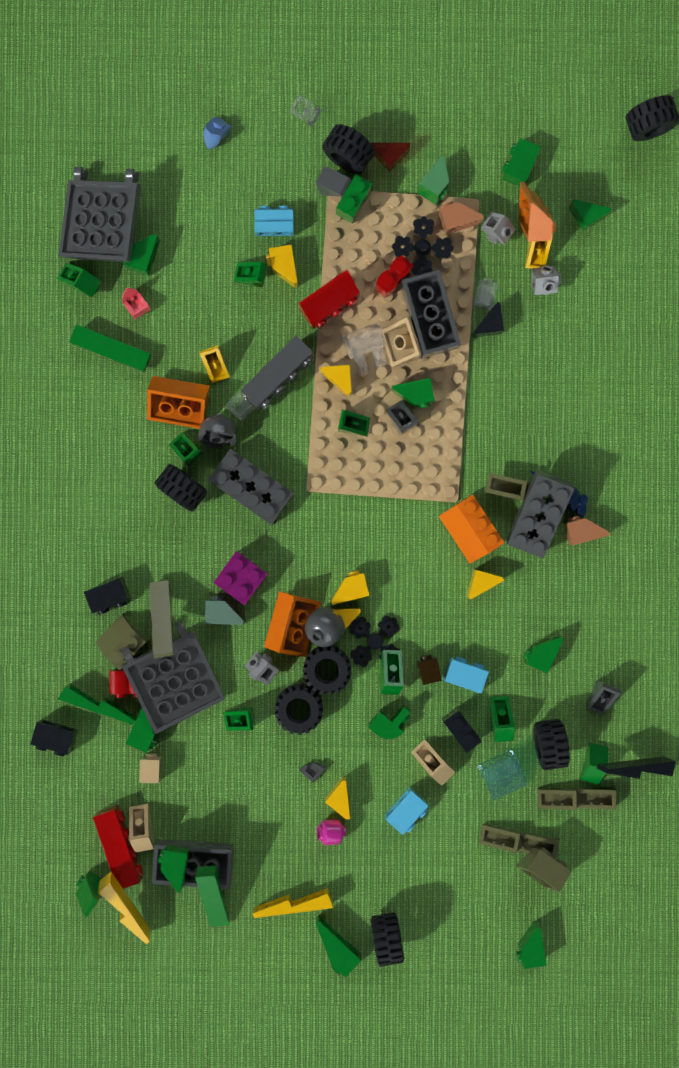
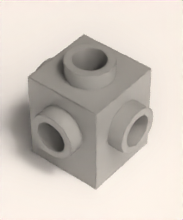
M494 212L489 214L481 227L488 236L487 239L493 244L500 243L506 245L515 231V227L511 224L509 217Z
M546 265L532 268L531 286L535 295L558 293V285L561 284V274L557 273L555 266Z
M257 651L245 665L249 671L248 675L253 680H259L266 685L271 682L279 672V669L272 663L274 660L268 654L262 655Z

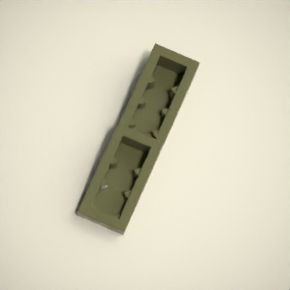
M169 580L151 582L149 585L153 657L173 656L174 638Z
M616 787L537 789L538 809H616Z
M483 824L479 844L528 854L533 848H544L551 853L550 857L556 860L559 839Z

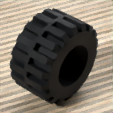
M668 95L657 96L636 105L625 117L633 141H646L656 138L670 131L679 123V115L673 97Z
M336 124L322 145L324 153L333 163L347 172L358 175L364 172L375 154L374 147L365 136L357 130L342 124Z
M168 464L154 482L159 490L188 511L194 512L207 495V491L202 485L172 464Z
M319 646L307 655L303 666V676L306 684L314 692L317 691L322 695L323 693L327 695L338 693L349 683L351 676L350 660L345 652L337 646ZM328 658L337 663L339 672L334 679L323 680L318 677L316 666L320 660Z
M301 683L300 685L292 684V686L286 687L279 694L274 709L275 718H277L278 724L282 725L283 730H288L291 734L298 733V735H302L304 732L307 734L310 730H314L321 721L323 715L321 696L318 695L317 691L314 692L310 686H305ZM296 698L306 700L310 704V714L304 719L293 718L288 713V704L291 700Z
M558 718L535 722L533 728L534 744L542 769L546 771L568 767L570 749L566 730L561 720Z
M396 913L372 916L371 928L378 965L382 967L403 963L404 952Z

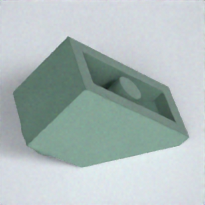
M211 596L210 600L205 601V624H245V619L227 600H222L221 596Z

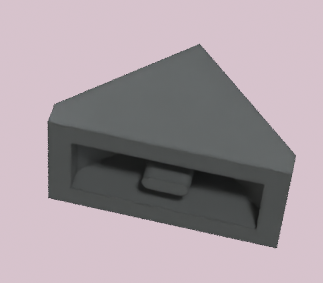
M324 166L316 181V186L322 196L342 197L351 179Z
M402 400L385 410L400 435L418 425V420Z
M596 680L586 708L604 715L621 694V690Z

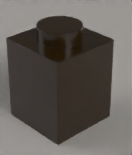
M431 654L421 656V660H417L422 684L426 685L442 681L437 658L435 656L432 657Z

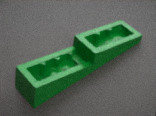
M77 324L69 341L77 347L142 372L146 371L152 356L150 353Z
M71 684L66 685L58 697V700L131 725L137 719L135 715L108 698L103 699L100 703Z
M217 865L197 867L195 879L210 927L229 925L224 892L221 890Z

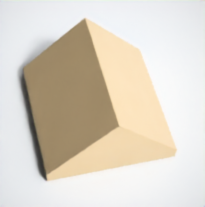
M410 317L380 331L391 367L420 359L422 353Z

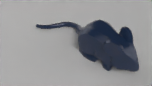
M574 487L575 489L567 504V509L575 511L580 517L584 518L588 497L585 494L581 495L577 488Z

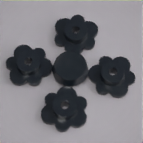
M422 216L421 219H415L413 222V232L416 235L419 234L421 238L415 245L410 242L409 237L403 238L402 236H397L395 243L392 244L396 257L402 255L408 257L413 250L420 256L418 260H414L412 263L414 267L411 271L415 276L433 271L431 268L432 261H427L425 257L431 252V249L436 253L437 258L443 257L444 259L450 258L451 252L454 250V246L451 245V239L448 237L443 240L442 238H437L436 243L431 247L430 242L425 238L433 234L434 221L431 219L427 220L425 216Z
M388 615L383 616L382 621L378 623L379 633L371 634L369 630L371 624L366 622L365 617L361 616L351 622L352 626H350L349 632L355 635L356 638L367 637L366 643L368 645L363 648L361 645H358L356 650L351 651L350 656L355 665L359 664L361 667L368 665V661L372 659L370 649L377 650L380 648V660L383 650H400L395 648L393 644L383 645L382 636L388 635L392 637L400 629L396 618H390Z

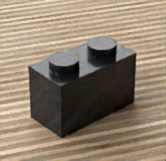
M124 578L113 580L84 592L91 613L98 612V615L109 612V607L116 605V608L127 605V600L131 599Z
M457 707L441 718L466 753L482 742Z
M41 719L36 722L30 745L36 746L35 748L41 751H47L48 749L54 751L55 755L65 756L72 752L78 729Z

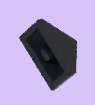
M499 302L494 305L472 333L473 337L502 334L504 328L501 304Z

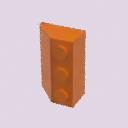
M520 182L518 220L527 241H552V233H555L556 225L555 221H552L551 214L548 213V207H545L542 199L524 182Z
M153 376L147 389V420L200 429V424L206 419L210 386Z
M473 494L439 515L440 520L469 564L505 543Z
M279 591L264 647L278 653L306 657L311 641L305 633V623L309 615L315 609L320 608L321 602Z

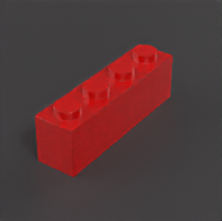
M117 805L97 812L93 816V820L111 872L123 889L139 884L144 876L142 865H138L136 859L138 854L134 851L129 841V828L125 827L123 810H120Z

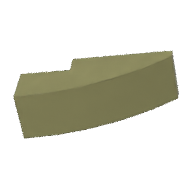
M489 473L485 492L523 501L530 482Z

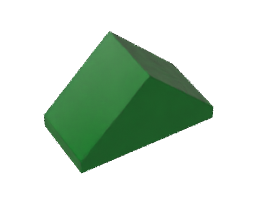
M573 200L569 206V210L583 231L604 219L611 211L609 207L579 200Z
M341 410L338 432L367 437L371 418L347 410Z
M183 431L169 444L188 466L203 454Z
M252 706L223 712L226 731L254 730L256 724Z
M589 742L580 780L600 784L606 773L598 770L597 765L608 763V747Z

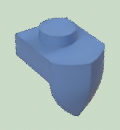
M213 117L205 125L203 134L207 148L212 149L216 147L230 132L231 125L220 118Z

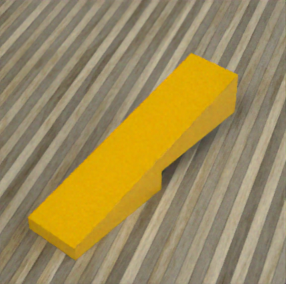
M110 872L99 881L98 893L120 911V922L145 944L149 943L150 927L113 873Z
M328 888L294 901L291 900L290 894L254 907L252 914L254 918L330 909L333 908V900Z

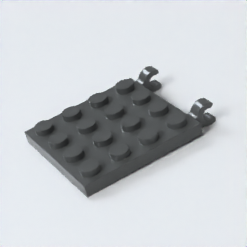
M83 167L74 168V180H68L59 257L131 262L141 187L137 183L139 180L138 172H134V169H126L125 182L85 181L88 178V171L83 170Z
M181 620L174 623L180 637L174 639L173 656L154 658L153 650L139 657L133 658L128 646L121 649L126 663L122 664V668L155 734L225 700L193 630L187 633Z

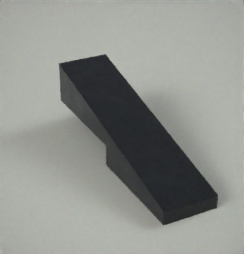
M663 756L602 763L597 765V769L607 774L640 779L641 772L673 776L676 761Z

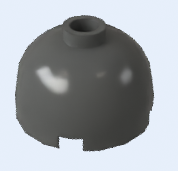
M214 414L203 420L200 424L198 441L202 440L204 446L211 448H223V445L227 444L231 447L237 441L236 426L232 420L223 414Z
M320 607L315 609L305 623V633L308 639L320 647L332 646L340 640L345 631L342 617L334 614V610L331 608Z

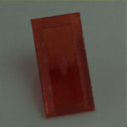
M372 143L375 149L374 157L389 171L410 150V143Z

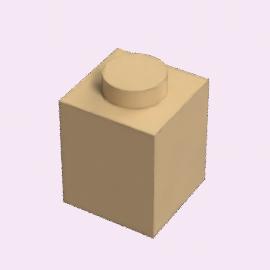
M147 753L146 756L140 759L139 783H159L162 780V756H157L156 753Z

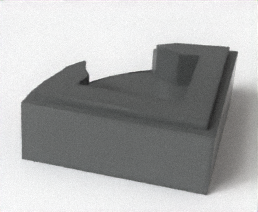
M312 762L303 765L299 771L314 783L326 767L320 763Z

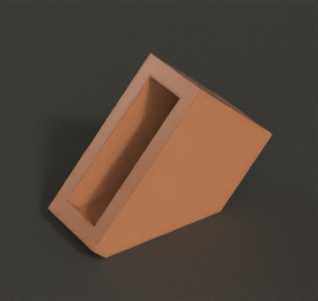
M447 202L440 207L438 213L445 235L482 224L484 220L483 214L460 202Z
M579 516L567 518L568 522L563 523L569 545H576L610 536L609 531L586 518L579 519Z

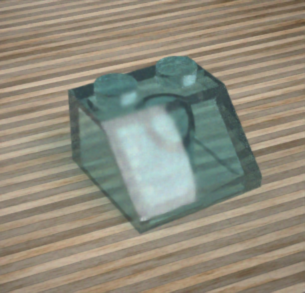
M512 750L477 765L493 801L528 785L517 757Z

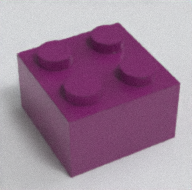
M236 551L213 583L243 605H246L266 578L268 572Z

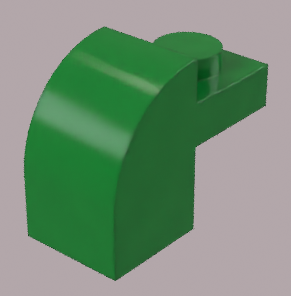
M402 705L392 719L379 710L367 724L368 728L381 738H397L404 733L400 724L404 725L409 720L410 710Z

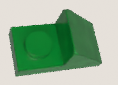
M237 262L233 281L255 287H263L267 264L264 262Z

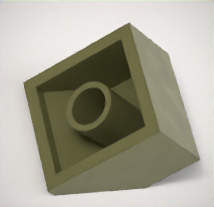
M121 614L95 643L104 656L116 668L121 670L123 669L122 664L126 663L121 649L128 646L134 658L148 643L149 639Z
M533 848L516 867L545 888L560 892L571 874V871L566 868L567 864L560 859L555 860L550 857L551 853L544 848Z

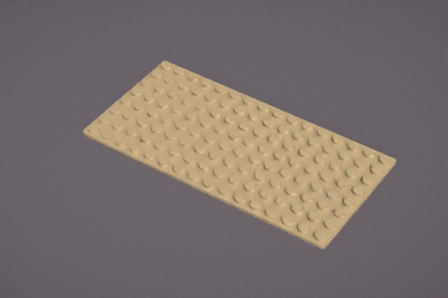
M371 191L353 224L336 215V207L342 197L328 196L321 287L347 269L360 291V297L355 305L351 307L349 305L342 309L343 312L336 318L330 317L326 320L327 324L318 329L306 489L308 492L457 502L459 497L478 225L445 235L438 213L440 207L447 202H460L479 212L480 202L478 199L446 197L444 201L440 200L435 205L421 195ZM422 216H425L427 220L431 219L434 221L433 234L425 238L430 242L431 247L436 243L437 238H442L443 240L446 237L451 239V245L454 246V250L448 259L443 257L437 258L436 253L432 249L425 257L427 261H432L431 268L433 271L440 269L461 345L455 350L423 359L420 357V359L391 367L380 331L410 316L401 283L398 284L392 295L384 298L375 289L376 281L384 271L389 270L390 265L397 258L394 253L395 250L392 249L395 238L397 236L409 237L410 242L415 245L421 238L419 234H414L413 222L415 219H421ZM413 250L405 258L412 264L420 256ZM412 271L410 272L408 278L415 276L412 274ZM423 293L421 297L428 299L429 295L426 296L425 293ZM428 311L427 316H429L430 318H433V316L435 315L431 314L430 311ZM433 330L432 335H435L436 337H438V335L440 334V332H436L435 330ZM350 365L351 396H346L320 373V369L325 366ZM430 378L435 401L431 403V407L420 409L419 406L414 407L394 394L391 387L397 384ZM401 400L418 420L417 426L402 435L398 433L385 411ZM341 410H347L371 418L367 437L338 432Z

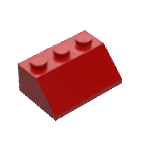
M346 269L299 302V310L312 329L316 327L320 329L327 324V319L332 316L333 318L339 316L343 312V308L348 305L349 307L355 305L359 301L360 291L351 274Z

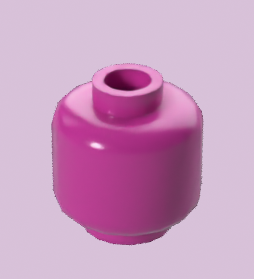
M339 819L322 820L320 825L317 826V838L323 845H338L342 842L343 837H346V827L342 825Z

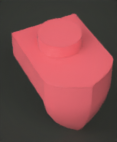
M125 289L122 302L134 320L151 310L136 289Z

